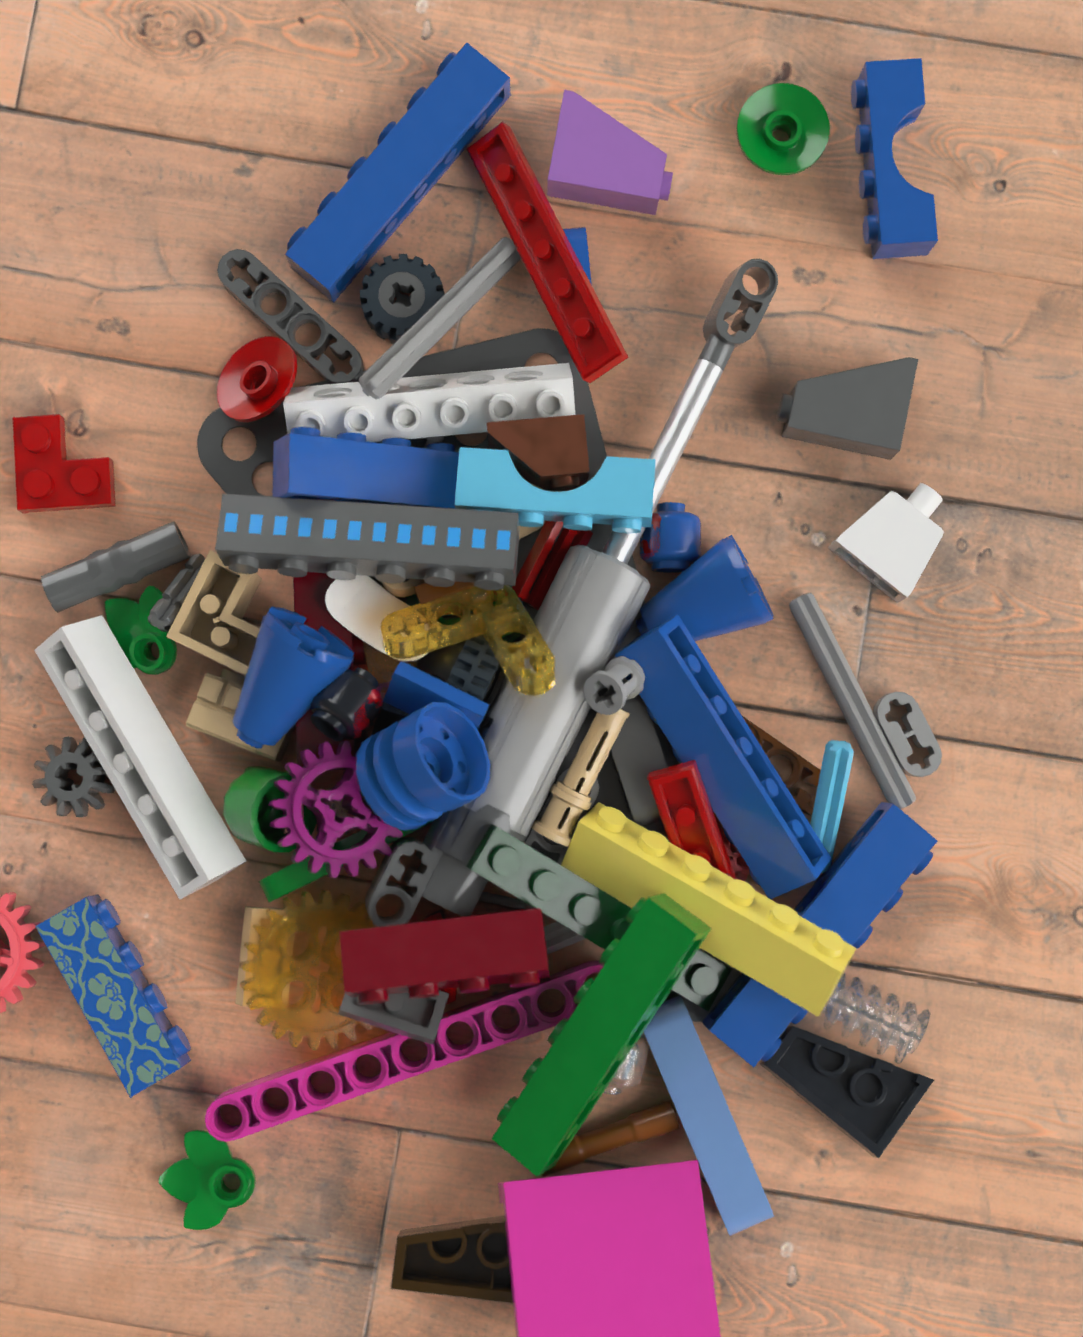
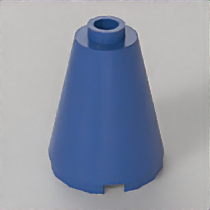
M733 535L722 538L640 607L642 618L636 620V624L641 635L677 614L694 641L763 625L774 619L773 612L756 577L754 578L747 565L749 563Z
M271 607L263 617L232 720L234 726L238 729L236 733L238 738L246 744L259 749L264 745H276L310 709L313 698L345 672L354 659L352 658L354 655L353 650L332 632L322 626L316 631L304 624L307 619L306 617L284 608Z

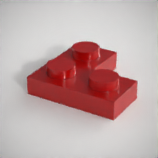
M60 414L12 417L18 511L21 513L116 507L113 460L109 457L67 460L64 417Z

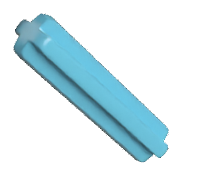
M830 740L825 746L810 823L832 859L854 755L850 743ZM832 859L821 873H826L831 868Z

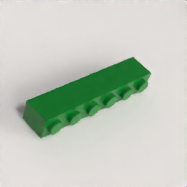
M665 893L648 897L647 899L643 897L633 906L626 918V922L630 924L629 928L621 940L616 938L607 946L599 960L604 965L595 980L592 978L588 979L579 989L573 1000L578 1005L569 1020L567 1018L562 1019L553 1029L547 1040L552 1045L543 1059L539 1057L530 1065L522 1078V1081L526 1084L525 1088L518 1098L513 1096L503 1106L497 1116V1120L501 1124L491 1139L536 1177L557 1164L712 929Z

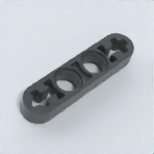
M236 249L223 255L217 269L219 279L235 299L278 338L287 342L294 352L329 384L359 382L360 376L364 371L363 361L360 353L347 339L253 254L246 250ZM237 265L243 269L249 265L247 271L252 280L258 284L254 292L241 278H237L232 282L234 278L230 271L232 267ZM274 292L284 295L287 299V304L283 312L278 315H268L262 311L261 305L265 296ZM303 324H315L321 330L320 339L312 346H302L296 342V331ZM331 340H334L335 343H333V344H331V345L329 346L330 341H331ZM328 346L332 353L340 360H345L348 356L351 357L349 364L352 371L349 374L343 371H339L336 375L332 374L335 370L334 365L324 354ZM319 355H321V356H320V359H319L318 361L314 359V358L318 357Z

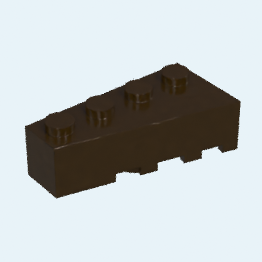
M505 1215L400 1230L397 1236L391 1289L513 1303Z

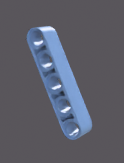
M680 995L662 1003L643 1033L729 1236L774 1217V1214L687 1008Z

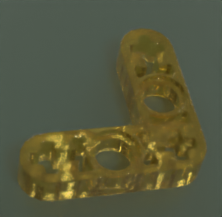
M504 585L499 590H485L474 586L422 605L419 603L394 611L382 620L380 629L383 649L394 658H413L483 635L512 686L518 692L530 696L542 695L550 691L555 684L556 662L554 655L510 585ZM447 614L457 615L461 618L458 623L453 625H443L437 622L439 617ZM424 624L428 625V630H425ZM508 632H520L526 636L524 640L517 643H508L501 639L502 635ZM529 657V663L536 673H533L530 668L525 669L524 659Z

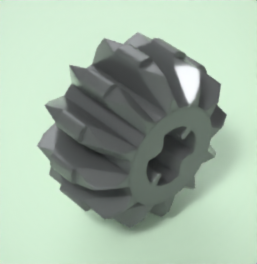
M64 737L61 744L62 750L51 744L45 747L46 754L51 761L37 760L34 764L37 770L45 772V778L36 779L32 783L34 788L48 789L40 800L42 805L50 806L57 802L56 814L59 816H67L73 809L76 817H86L89 805L95 809H102L105 803L99 792L114 793L115 788L112 784L104 782L107 774L86 738H83L79 745H77L74 737ZM70 769L77 770V774L83 776L81 785H76L72 779L67 778Z

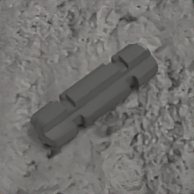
M194 554L185 564V569L180 570L162 594L163 598L159 599L152 607L148 616L151 626L157 627L162 632L170 630L205 561L201 554Z

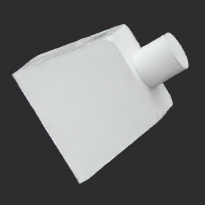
M923 483L917 486L907 500L891 490L836 538L828 548L898 603L911 594L943 536L944 531L942 528L929 519L942 502V497L934 489Z

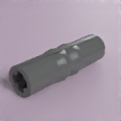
M173 521L130 540L118 541L108 549L96 550L84 559L41 576V582L48 600L58 613L99 595L115 592L124 585L137 583L147 575L190 558V552L178 525Z

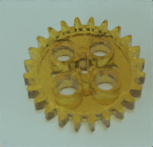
M322 889L318 902H314L310 892L302 891L300 906H296L291 899L285 897L283 898L285 913L279 915L268 908L266 913L271 921L268 928L259 924L252 926L261 937L259 942H244L243 944L254 956L253 960L239 962L241 969L252 973V977L242 981L240 987L245 991L256 992L255 995L248 999L246 1005L250 1010L264 1008L256 1019L261 1026H265L275 1020L271 1034L276 1039L281 1038L290 1030L289 1043L293 1047L297 1048L303 1037L306 1036L308 1046L312 1050H317L321 1037H325L328 1045L334 1049L338 1045L339 1033L343 1032L353 1042L356 1040L355 1025L359 1023L369 1030L373 1028L372 1025L338 1015L340 1006H333L330 996L335 986L343 983L342 959L338 958L335 954V944L340 938L339 931L377 927L372 922L370 916L363 919L366 913L365 903L359 901L349 910L350 896L341 893L335 903L332 904L331 892ZM321 926H325L327 932L324 936L322 949L320 953V940L318 938L319 928ZM295 932H306L308 936L306 950L300 955L290 956L286 948L289 937ZM321 954V961L328 964L329 969L328 972L320 973L318 981L315 976L309 973L310 967L319 965ZM292 981H302L304 985L302 998L295 1004H284L282 992L285 986ZM319 985L320 1009L318 1012H313L312 1005L314 1004L316 990Z

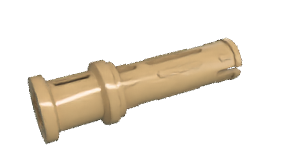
M622 709L610 715L597 712L563 782L557 781L556 784H553L550 790L553 796L541 820H535L531 828L554 842L569 847L572 839L570 835L582 811L589 810L592 804L590 802L592 797L588 794L626 718L630 715L628 712Z

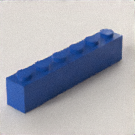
M468 43L457 54L454 52L448 54L441 62L437 70V77L427 89L425 87L419 88L411 97L407 105L408 111L398 123L393 121L384 128L377 140L378 146L369 157L362 156L353 164L347 175L348 181L338 193L333 191L323 199L317 210L318 216L308 228L303 226L292 235L287 244L288 251L285 253L291 269L334 303L511 96L510 77Z
M679 615L673 616L640 635L617 652L615 657L625 656L628 659L635 660L642 667L645 681L643 683V691L639 695L646 704L650 718L660 726L672 745L676 759L680 763L696 761L712 810L722 824L726 838L731 844L736 846L749 867L752 879L762 887L767 897L773 899L816 880L832 859L819 840L814 829ZM629 674L625 678L630 680L631 675Z
M881 802L833 860L831 868L820 876L794 910L802 918L822 929L835 932L846 943L858 949L871 935L873 927L870 924L881 910L887 912L899 901L903 894V890L900 887L911 873L917 875L929 864L933 857V853L930 850L937 843V840L895 804ZM741 973L702 1023L710 1032L754 1068L760 1060L766 1062L776 1053L782 1042L779 1036L791 1022L793 1024L799 1023L809 1011Z

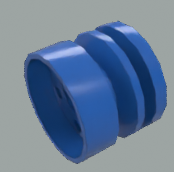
M432 702L364 740L356 757V774L361 792L366 801L385 823L400 830H413L423 826L428 821L437 819L446 811H453L483 794L490 780V759L480 733L474 723L461 710L448 703Z

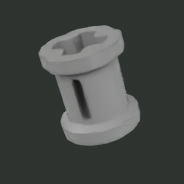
M625 656L615 657L605 666V671L595 672L586 680L584 696L587 703L600 714H615L624 706L627 699L634 698L643 691V683L645 681L643 669L635 660L628 659ZM630 674L631 679L623 684L621 680ZM607 687L608 691L599 696L598 692Z

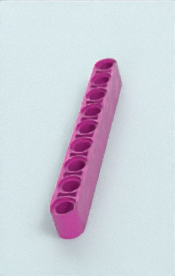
M598 960L588 961L550 975V979L540 980L539 984L515 987L443 1013L435 1041L432 1045L425 1043L428 1054L425 1058L418 1061L409 1060L402 1052L401 1045L403 1041L410 1037L389 1032L228 1089L221 1093L207 1109L205 1115L206 1128L210 1135L217 1140L224 1142L234 1141L554 1027L564 1018L569 1020L578 1006L573 1000L584 984V980L588 975L600 972L604 965ZM553 988L563 993L565 1002L560 1010L550 1013L541 1009L537 1001L539 995L544 990ZM501 1005H510L517 1009L520 1018L515 1026L504 1029L495 1024L492 1019V1013ZM457 1021L466 1022L473 1029L474 1037L466 1044H455L447 1035L449 1025ZM364 1054L374 1055L381 1063V1073L373 1077L364 1076L357 1068V1058ZM322 1070L331 1074L335 1080V1089L329 1093L318 1092L311 1084L312 1073ZM277 1087L285 1091L289 1100L288 1107L285 1109L271 1107L266 1101V1090ZM232 1104L238 1107L242 1113V1123L233 1126L224 1122L220 1116L221 1105Z

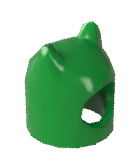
M260 766L247 767L241 776L231 782L224 796L223 816L230 828V833L244 842L275 853L290 852L296 849L295 844L279 847L277 843L285 835L286 828L270 826L273 820L283 816V811L270 807L269 801L284 799L285 796L284 792L274 786V782L277 780L291 782L292 777L286 772ZM304 805L303 823L308 833L312 835L316 826V818L312 811Z

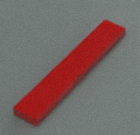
M501 122L466 150L583 381L592 383L629 357L511 127Z

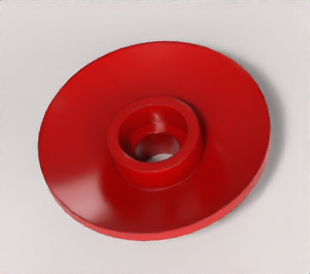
M265 336L254 339L238 349L224 366L218 380L217 401L221 410L228 417L238 422L255 421L274 411L284 401L285 396L289 394L296 378L297 358L292 347L281 338Z

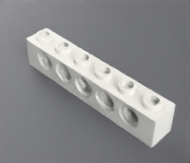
M569 363L401 378L380 399H374L364 394L359 382L292 387L283 402L288 434L291 433L292 428L309 427L319 429L321 437L337 438V434L340 433L366 435V442H382L383 439L387 438L415 439L487 432V422L575 415L573 377Z

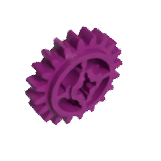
M349 741L340 742L336 755L333 753V749L328 742L321 743L319 745V759L309 749L300 752L304 767L302 768L292 762L287 763L285 769L292 777L291 782L287 780H277L274 782V786L285 793L284 799L269 801L270 807L283 811V816L273 820L270 826L274 828L285 827L287 833L278 841V846L284 847L295 844L296 849L292 853L290 860L293 863H298L309 856L308 872L316 874L325 862L327 876L331 878H337L341 864L344 865L348 876H358L359 860L368 869L376 868L377 863L373 852L391 855L392 850L385 842V838H400L403 835L399 829L385 823L375 812L372 814L371 810L366 808L362 802L361 789L356 774V757L359 749L352 756ZM327 770H344L340 781H337L334 787L329 790H317L309 786L314 778ZM343 799L342 807L348 810V814L355 817H340L334 820L335 811L330 809L329 805L322 802H333ZM302 804L312 811L316 818V831L318 834L315 840L308 833L303 823L301 814ZM359 828L367 832L364 838L357 844L343 850H333L336 839L340 838L348 829Z

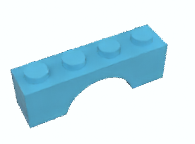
M459 447L455 507L456 509L518 513L519 526L542 527L545 520L563 522V527L571 530H591L592 524L612 525V531L627 534L640 533L641 527H651L656 459L606 456L599 471L586 484L570 491L551 492L539 489L528 483L514 467L508 450Z

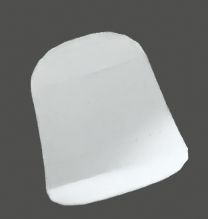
M356 575V578L353 580L335 579L326 591L325 604L328 612L336 621L367 644L396 660L406 662L424 657L432 650L442 636V627L438 621L402 602L369 576Z

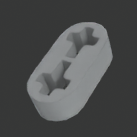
M893 692L877 700L873 713L904 774L911 777L931 775L938 769L941 763L942 752L918 703L905 692ZM890 701H893L896 706L904 705L907 709V713L902 716V721L907 729L904 733L897 721L888 722L886 720L885 714L891 710ZM910 736L917 748L926 747L928 749L929 755L923 759L925 764L923 768L918 763H908L907 757L913 753L907 740Z

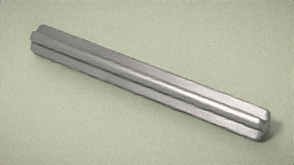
M508 237L502 238L360 376L359 384L363 388L364 394L374 399H380L521 260L511 239Z
M806 593L797 597L789 603V608L887 802L895 804L899 809L911 805L916 800V796L814 595Z

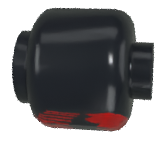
M356 667L354 670L347 669L313 698L310 707L313 713L311 716L313 725L325 736L340 742L344 738L352 740L361 737L381 712L383 706V699L377 690L379 683L376 678L368 671Z

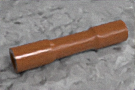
M671 1102L661 1103L633 1113L621 1121L581 1135H575L557 1164L542 1173V1177L581 1164L588 1158L630 1143L644 1142L680 1129Z

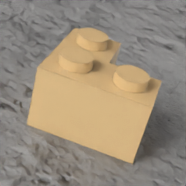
M210 550L166 637L246 676L260 628L242 620L262 578L256 573L242 574L230 570L227 566H224L218 554Z

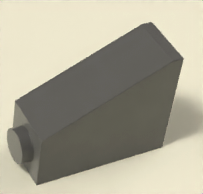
M907 357L797 381L790 395L783 393L780 401L777 421L784 423L781 437L891 460L901 449L918 359Z

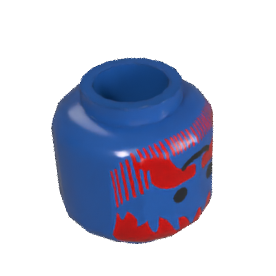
M666 502L657 504V512L652 514L651 527H646L640 538L641 558L646 563L651 564L652 571L663 573L683 572L689 567V564L694 563L701 557V520L693 513L685 512V504Z

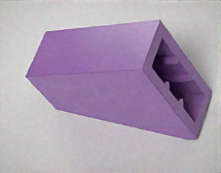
M564 90L548 174L547 196L656 215L659 199L668 201L673 172L664 171L667 157L665 152L576 92Z

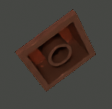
M584 414L487 422L489 449L508 450L514 467L528 483L535 484L545 491L564 492L576 489L588 482L590 471Z

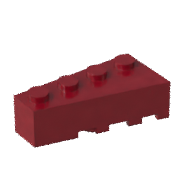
M541 908L339 931L344 993L350 997H358V1004L360 1005L388 1002V994L408 992L409 999L438 996L439 989L459 988V993H471L489 990V985L509 983L510 987H523L539 984L540 980L550 979Z

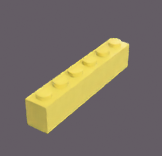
M600 802L578 822L561 866L630 908H633L643 897L647 899L648 897L665 893L712 928L699 948L818 1017L834 992L856 950L854 946L846 943L835 932L816 926L799 916L791 907L772 901L755 891L747 882L728 876L711 866L706 859L697 855H691L668 842L662 834L647 830L626 818L618 809L607 807Z

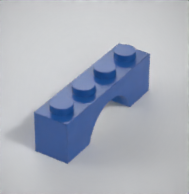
M922 59L865 62L858 80H853L851 86L853 109H859L861 124L856 126L855 147L857 154H863L865 169L860 171L859 193L861 199H867L868 215L864 216L863 220L865 244H871L872 259L927 256L938 241L934 195L919 190L908 183L898 171L892 153L894 135L902 128L914 123L925 105Z

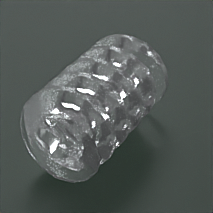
M845 972L821 1012L824 1014V1030L829 1031L837 1021L842 1022L841 1037L847 1039L855 1029L860 1030L859 1046L865 1047L875 1037L878 1039L877 1054L882 1056L892 1045L896 1047L894 1062L898 1064L908 1054H912L921 1042L931 1014L928 1009L918 1014L916 1004L911 1001H906L900 1006L899 998L894 993H888L882 998L881 989L876 985H871L864 991V982L859 977H853L846 983Z

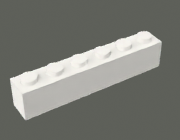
M100 615L60 627L34 651L178 898L181 900L208 886L246 862L242 852L104 617Z

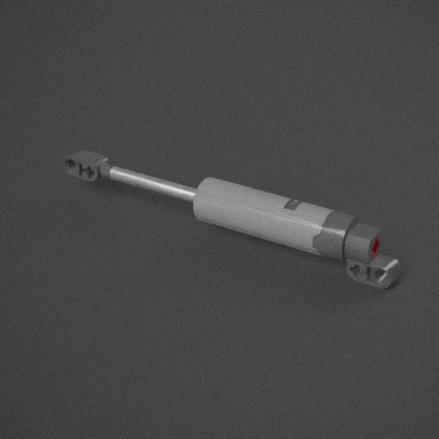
M759 258L750 259L731 272L725 279L705 319L703 335L706 344L648 458L656 459L652 514L734 348L751 339L776 292L778 285L777 272L768 261ZM743 275L751 276L758 285L757 295L746 291L743 286ZM737 310H741L742 312L735 316L731 324V329L736 333L730 335L727 332L729 324L724 320L735 314ZM641 527V532L635 534L612 531L602 552L592 550L583 545L570 546L486 714L487 719L479 731L490 759V780L486 791L475 800L453 811H446L440 817L433 820L423 842L413 837H403L393 842L390 846L392 853L391 855H385L364 900L365 909L377 927L407 924L422 896L463 917L471 916L488 880L466 866L490 825L493 824L523 843L525 842L556 779L555 776L565 756L568 755L591 708L584 696L585 682L595 672L605 671V666L615 658V654L619 651L651 587L646 577H643L637 570L627 565L646 527ZM414 850H417L416 856L421 860V865L418 868L412 866L408 868L403 880L411 887L408 891H405L398 883L389 881L388 878L390 875H393L399 881L405 869L399 861L402 854L411 856ZM390 893L398 895L401 899V905L396 914L383 917L376 913L375 907L380 897Z

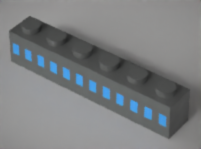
M223 494L215 550L224 566L242 574H254L258 572V569H273L289 577H304L307 575V572L326 573L328 577L337 580H353L356 578V575L376 576L377 580L391 584L403 583L405 578L424 579L427 584L438 587H449L454 585L455 581L474 582L476 587L485 590H499L504 585H515L520 534L518 513Z

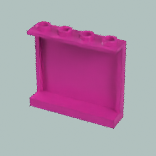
M698 1160L498 1183L499 1201L504 1205L517 1337H721Z

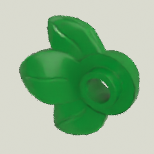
M148 586L144 590L139 602L128 598H112L105 601V612L109 627L134 669L138 668L150 675L168 671L175 663L177 657L175 641L166 637L169 631L162 632L157 627L151 626L148 621L150 610L159 599L163 598V593L154 586ZM154 642L159 647L160 655L158 659L151 652Z
M193 1130L186 1132L184 1135V1145L188 1157L177 1161L160 1175L158 1182L171 1196L188 1203L184 1213V1227L193 1230H206L219 1224L229 1208L238 1207L251 1197L255 1189L256 1178L252 1167L246 1161L232 1156L227 1142L215 1139L208 1131ZM228 1173L237 1175L240 1180L239 1188L229 1189L224 1183V1176Z

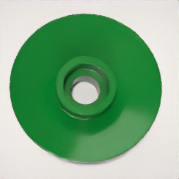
M789 83L771 84L753 93L741 108L736 128L738 143L745 157L757 168L774 175H792L811 167L823 154L830 135L829 118L821 101L809 90ZM783 130L788 134L789 139L784 142L778 141L773 137V132Z

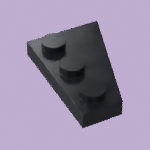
M788 1026L780 1037L782 1042L776 1053L766 1062L762 1061L760 1064L866 1152L876 1158L882 1155L934 1081V1079L921 1074H915L879 1058H873L847 1048V1046L795 1026Z

